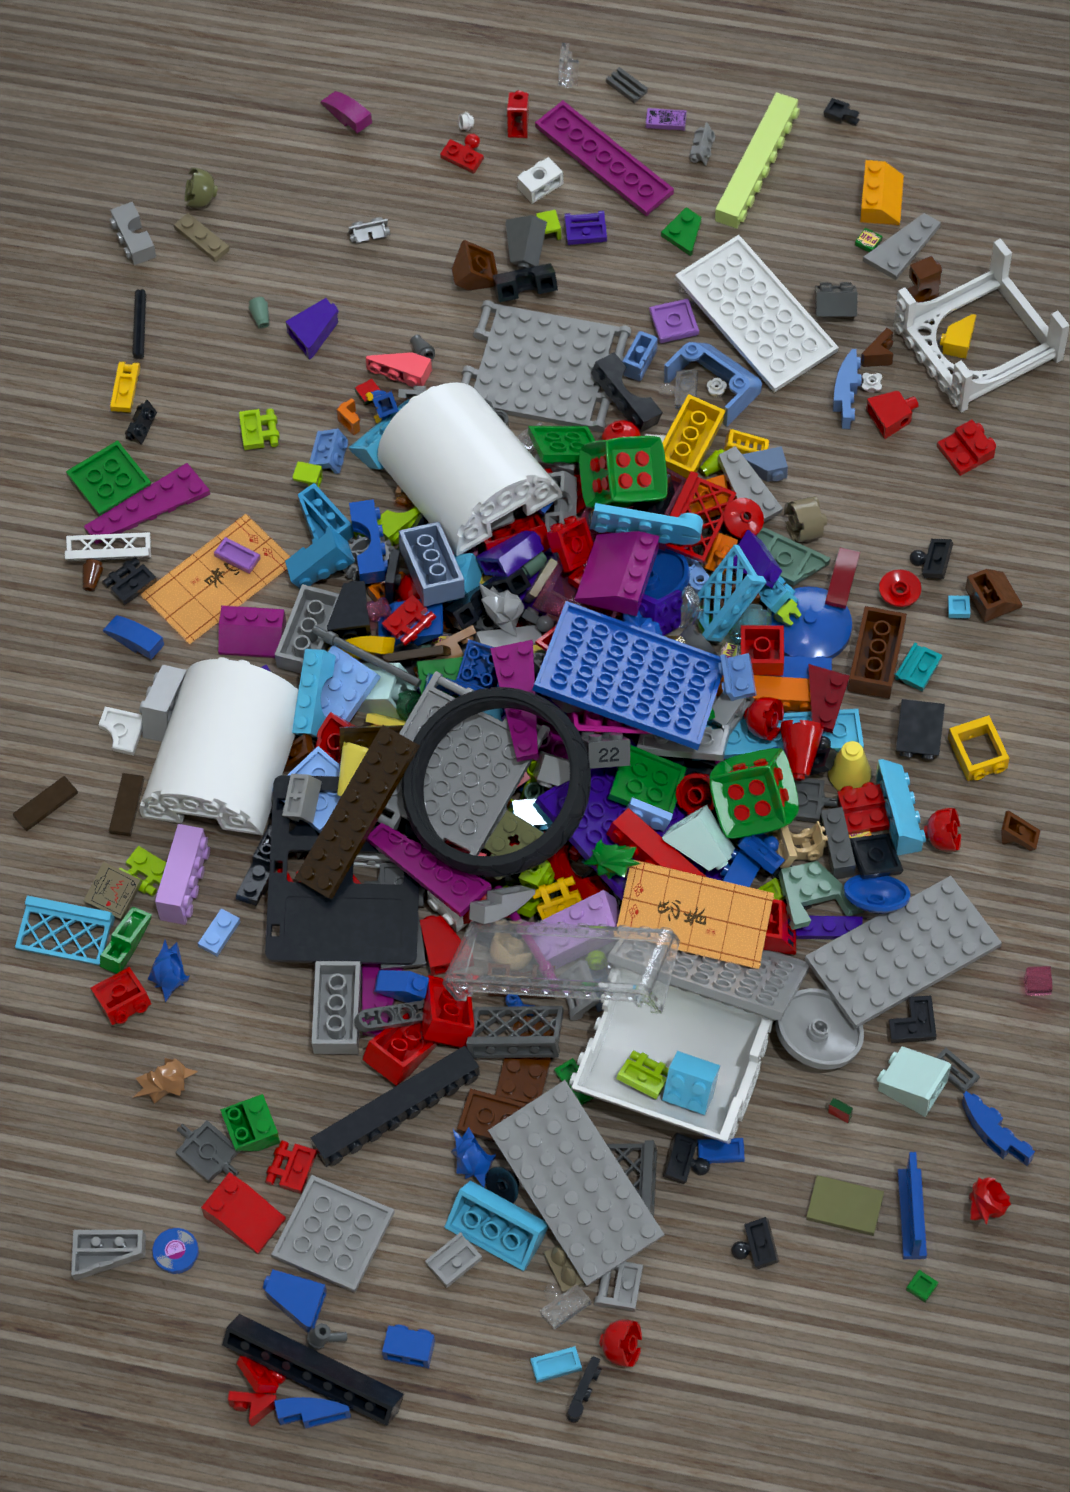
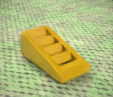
M730 429L726 436L724 451L735 446L741 454L768 449L769 440ZM758 445H761L760 450H757Z

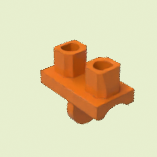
M718 532L704 568L715 571L733 545H737L738 540Z

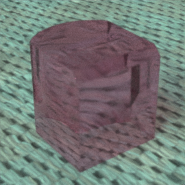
M1051 966L1028 967L1024 976L1026 995L1052 994Z

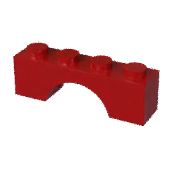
M568 842L555 855L547 859L551 864L556 881L562 877L565 879L573 876L575 884L568 887L569 892L578 889L582 900L602 890L608 893L611 892V889L598 875L582 878L572 870L568 860Z

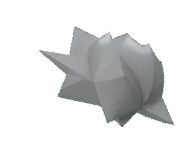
M479 583L483 597L481 600L488 616L494 621L497 628L500 627L505 632L517 636L516 625L524 609L519 596L512 594L509 590L498 593L493 586L489 590Z

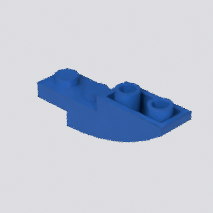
M966 1091L963 1094L962 1105L970 1124L979 1137L1002 1159L1009 1153L1028 1166L1033 1160L1035 1153L1031 1145L1025 1141L1021 1142L1008 1128L1001 1127L1003 1117H1001L998 1110L993 1107L989 1108L979 1096L971 1095Z

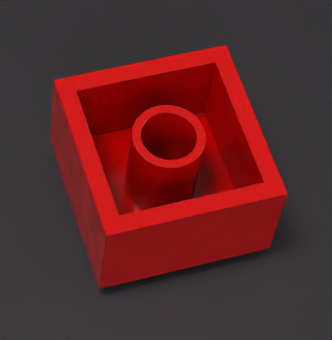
M741 625L740 655L749 653L753 675L783 676L784 626Z

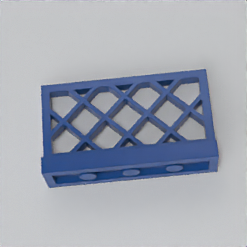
M909 1152L906 1169H898L897 1172L903 1259H926L921 1169H917L916 1152Z

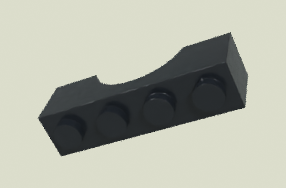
M614 352L597 360L591 374L594 380L604 389L606 395L613 400L618 410L641 433L658 424L663 412L651 397L635 396L625 388L622 376L626 366Z
M521 567L508 577L493 576L482 583L489 590L493 586L498 593L509 590V592L515 595L531 587ZM480 586L465 594V597L459 598L444 608L453 627L464 630L480 620V615L485 610L481 600L483 597Z

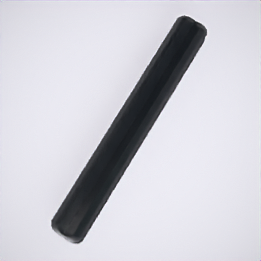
M137 289L135 291L134 359H142L144 357L146 291L144 289Z

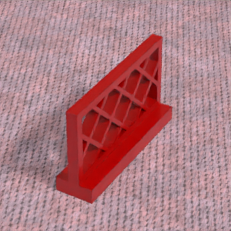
M691 471L670 516L679 517L683 513H692L690 505L699 502L702 510L694 514L699 516L705 515L708 523L703 524L702 529L710 527L713 534L704 539L701 534L700 541L692 545L679 547L672 543H659L658 549L665 551L667 548L704 564L716 535L724 522V511H722V508H726L735 499L736 492L699 478L698 473ZM702 485L708 488L710 494L700 497L698 493L699 486ZM724 494L730 498L728 502L719 504L716 496ZM713 498L716 506L706 509L703 500ZM718 510L721 516L720 519L711 521L708 513ZM702 544L705 551L701 556L694 553L692 547Z

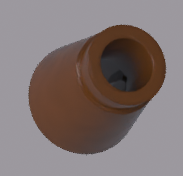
M87 559L86 563L83 564V590L95 591L104 570L102 562L95 559Z

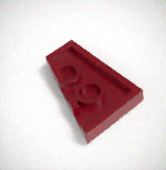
M808 664L811 721L821 723L822 726L824 725L825 732L833 734L850 676Z

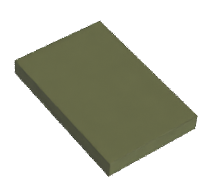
M817 1175L806 1220L874 1236L884 1191Z

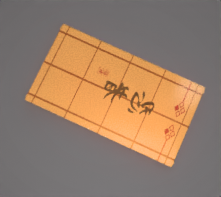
M245 514L144 591L141 596L186 642L191 644L219 622L221 605L240 606L287 569L285 561L290 556ZM225 537L260 554L261 559L250 574L214 556L215 550Z
M636 861L641 863L640 865L629 867L615 935L759 969L774 893Z

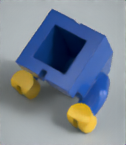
M375 390L366 393L367 400L371 401L373 399L375 407H378L376 409L378 414L374 415L376 423L388 419L392 413L399 411L392 391Z

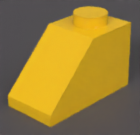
M971 314L949 325L946 334L942 333L940 345L943 346L942 354L966 359L975 327V314Z

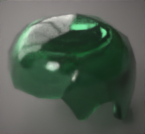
M405 689L404 692L399 693V698L396 702V712L399 718L405 722L420 698V693L410 689Z

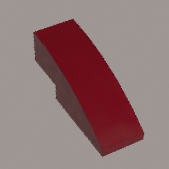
M840 547L825 604L846 609L860 552Z

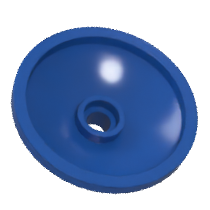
M857 875L848 879L844 885L845 897L854 906L871 913L897 911L907 905L910 900L909 888L900 880L890 876L862 879L861 875Z

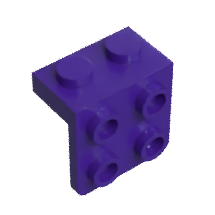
M676 590L659 600L646 594L643 595L639 612L642 617L652 618V621L659 623L662 636L679 628L681 624L683 592Z

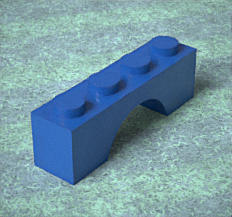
M374 499L351 502L349 507L353 531L365 535L370 540L367 550L357 556L360 581H365V584L384 582L388 562L387 560L383 561L382 556L386 555L385 542L380 543V537H384L382 525L377 523V520L381 519L380 509L375 507Z

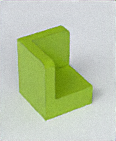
M556 210L536 213V217L547 222L545 234L555 232L557 240H561V226Z
M298 461L293 474V480L307 483L309 486L315 483L320 488L323 479L322 466Z

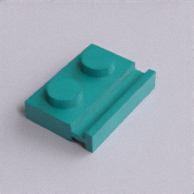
M915 642L898 669L895 679H900L904 681L903 683L923 692L942 660V655L924 646H918V643Z

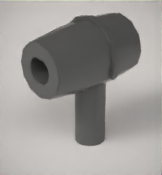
M321 1323L309 1331L306 1343L309 1348L317 1351L324 1348L327 1342L347 1341V1332L330 1333L329 1326Z

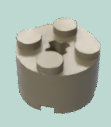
M817 496L785 504L784 515L788 514L789 519L785 524L793 541L799 543L823 536L824 526L827 525V518L824 513H821Z

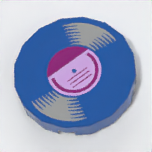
M172 1228L162 1232L156 1238L152 1248L153 1258L157 1266L171 1274L184 1273L191 1269L199 1255L198 1243L195 1237L189 1231L181 1228Z

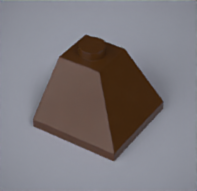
M463 240L452 266L455 285L469 291L494 287L492 275L498 274L494 253Z

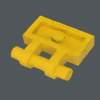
M573 876L565 879L564 877L559 878L557 882L547 886L545 884L538 886L539 889L535 890L533 899L542 897L544 901L537 904L542 920L582 901L578 889L569 892L568 887L575 884ZM561 890V896L551 899L550 893Z

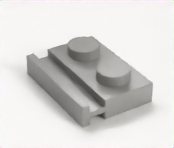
M460 1232L425 1260V1264L429 1266L437 1278L448 1288L482 1260V1256Z

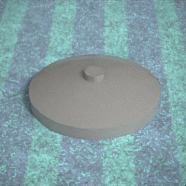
M810 988L797 991L781 1021L775 1020L778 1038L787 1052L803 1064L818 1069H837L847 1065L856 1057L864 1040L863 1025L854 1029L828 991Z

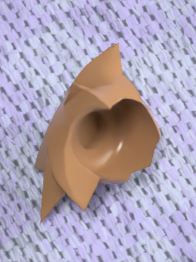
M165 1058V1064L158 1066L155 1072L150 1070L149 1073L135 1078L143 1089L134 1097L150 1095L155 1104L169 1092L180 1096L181 1091H185L184 1079L199 1071L185 1068L176 1059Z

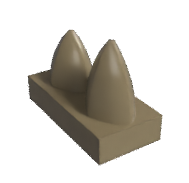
M561 1245L544 1251V1256L563 1295L584 1286L583 1279Z

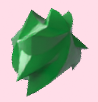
M601 839L597 842L595 850H592V856L583 864L597 866L598 875L606 874L608 879H610L614 875L624 878L629 867L640 865L641 863L631 859L637 847L618 846L617 844L605 845Z

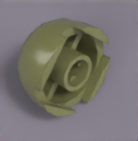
M192 167L189 171L192 178L186 182L185 201L187 203L185 206L201 208L207 206L211 202L212 197H216L218 186L214 185V179L209 172Z

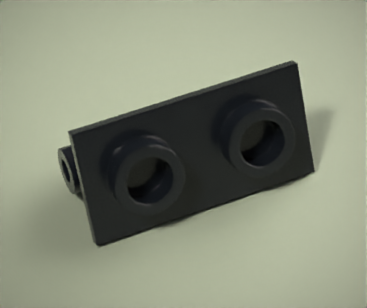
M148 400L137 406L132 418L135 422H130L128 429L125 431V438L127 440L133 441V439H136L140 445L143 444L157 414V411Z

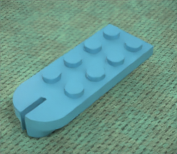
M595 503L590 529L600 533L641 531L658 535L659 543L692 545L700 541L703 519L694 513H683L679 517Z

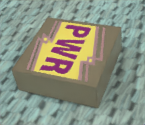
M723 641L718 656L725 654L727 658L740 655V645Z

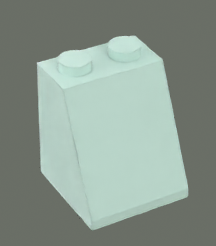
M362 663L380 675L381 678L358 711L363 713L372 712L407 721L417 693L416 686L371 663ZM390 663L407 672L400 663Z
M707 805L670 826L662 837L666 843L709 871L715 867L719 870L727 865L728 860L732 858L731 854L735 850V847L729 838L724 835L720 824Z
M902 1046L898 1053L894 1052L888 1062L890 1066L887 1071L884 1069L881 1071L877 1079L879 1082L878 1091L926 1117L948 1082L951 1064Z

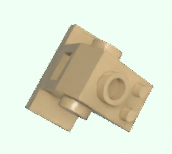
M819 821L812 828L803 829L800 834L791 833L788 825L769 832L770 836L776 837L779 841V848L776 853L785 859L780 868L790 867L795 859L815 861L823 856V850L826 847L828 837L827 835L824 836L825 828L820 826Z

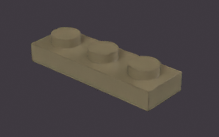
M189 213L174 224L177 232L214 262H217L230 251L229 246Z

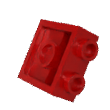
M972 419L955 428V433L938 441L937 447L959 476L993 459L996 443L991 437L987 438L984 435L983 426L979 422L975 423Z
M575 515L564 519V524L556 523L550 526L551 531L547 532L546 536L552 553L558 552L564 572H570L588 562L593 547V540L585 517L576 518Z
M867 782L862 787L854 789L852 786H845L837 792L838 807H843L849 835L868 831L872 833L890 828L880 784L874 785L873 782Z
M130 967L91 987L93 995L112 1025L126 1022L129 1016L136 1012L143 1013L151 1005L147 992Z

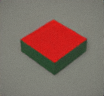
M373 379L355 387V392L365 406L374 402L373 399L371 401L367 400L366 393L380 390Z
M833 1098L829 1104L828 1113L849 1123L852 1118L853 1107Z

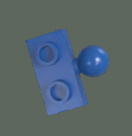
M756 835L747 836L738 845L746 855L752 857L764 870L771 874L785 861L776 853L779 848V841L774 836H767L763 841Z

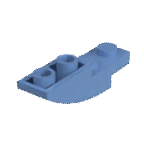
M852 349L846 356L835 382L833 412H841L842 429H850L851 421H855V408H851V403H854V394H857V387L861 386V374L857 373V369L861 368V358L857 357L856 349Z

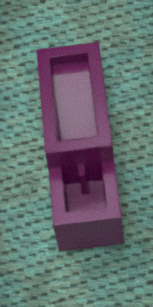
M334 91L320 101L345 127L349 125L356 133L372 124L371 113L357 101L341 92Z

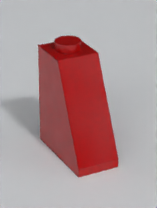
M431 915L420 920L431 976L475 967L472 952L442 916Z

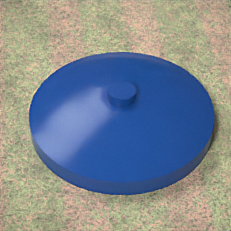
M667 548L665 551L658 549L644 594L659 600L676 590L683 592L690 580V569L684 555Z
M818 587L794 589L796 592L793 595L798 599L797 608L801 616L796 618L793 614H789L790 620L794 623L791 626L775 620L772 617L775 613L771 610L769 611L767 625L784 626V656H824L833 659L846 648L852 632L850 611L847 606L846 609L825 604L828 590Z

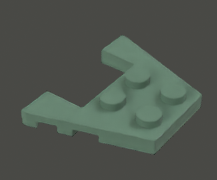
M818 861L784 868L778 874L783 897H786L787 914H790V927L792 930L809 926L812 921L803 906L836 899L846 916L864 912V910L854 906L845 897L844 885Z

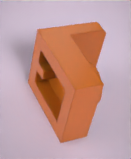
M351 398L339 406L337 416L338 421L353 435H356L360 432V419L355 413V401Z

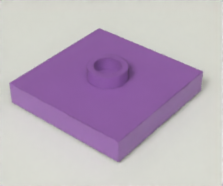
M689 299L649 307L660 343L699 335V329Z

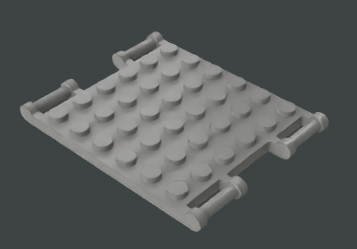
M484 300L481 307L483 311L478 327L474 330L473 336L476 339L487 341L479 370L474 369L472 366L463 367L461 383L469 385L471 378L476 379L474 389L484 399L489 400L494 409L502 410L507 415L564 426H588L590 431L603 432L606 425L604 421L612 399L605 392H599L601 385L594 380L591 371L597 360L610 355L614 336H619L615 353L621 361L624 360L623 352L627 338L630 337L631 328L624 325L618 327L494 304L490 300ZM490 313H496L491 331H485ZM596 402H601L597 420L591 421Z
M436 671L399 734L413 741L427 720L438 709L455 699L436 689L438 685L459 695L475 690L469 687L466 689L444 678L443 674ZM480 712L463 720L452 728L440 741L426 769L424 802L428 818L434 830L443 841L447 840L470 852V855H479L533 760L517 762L506 717L502 722L484 712ZM537 724L539 749L544 739L548 736L550 728ZM402 779L384 808L394 813L393 817L389 818L381 814L377 822L383 823L394 830H397L402 818L408 820L402 798Z

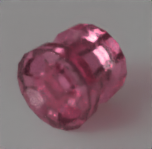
M381 597L375 602H367V611L373 622L379 621L381 617L388 618L391 615L390 605L385 597Z

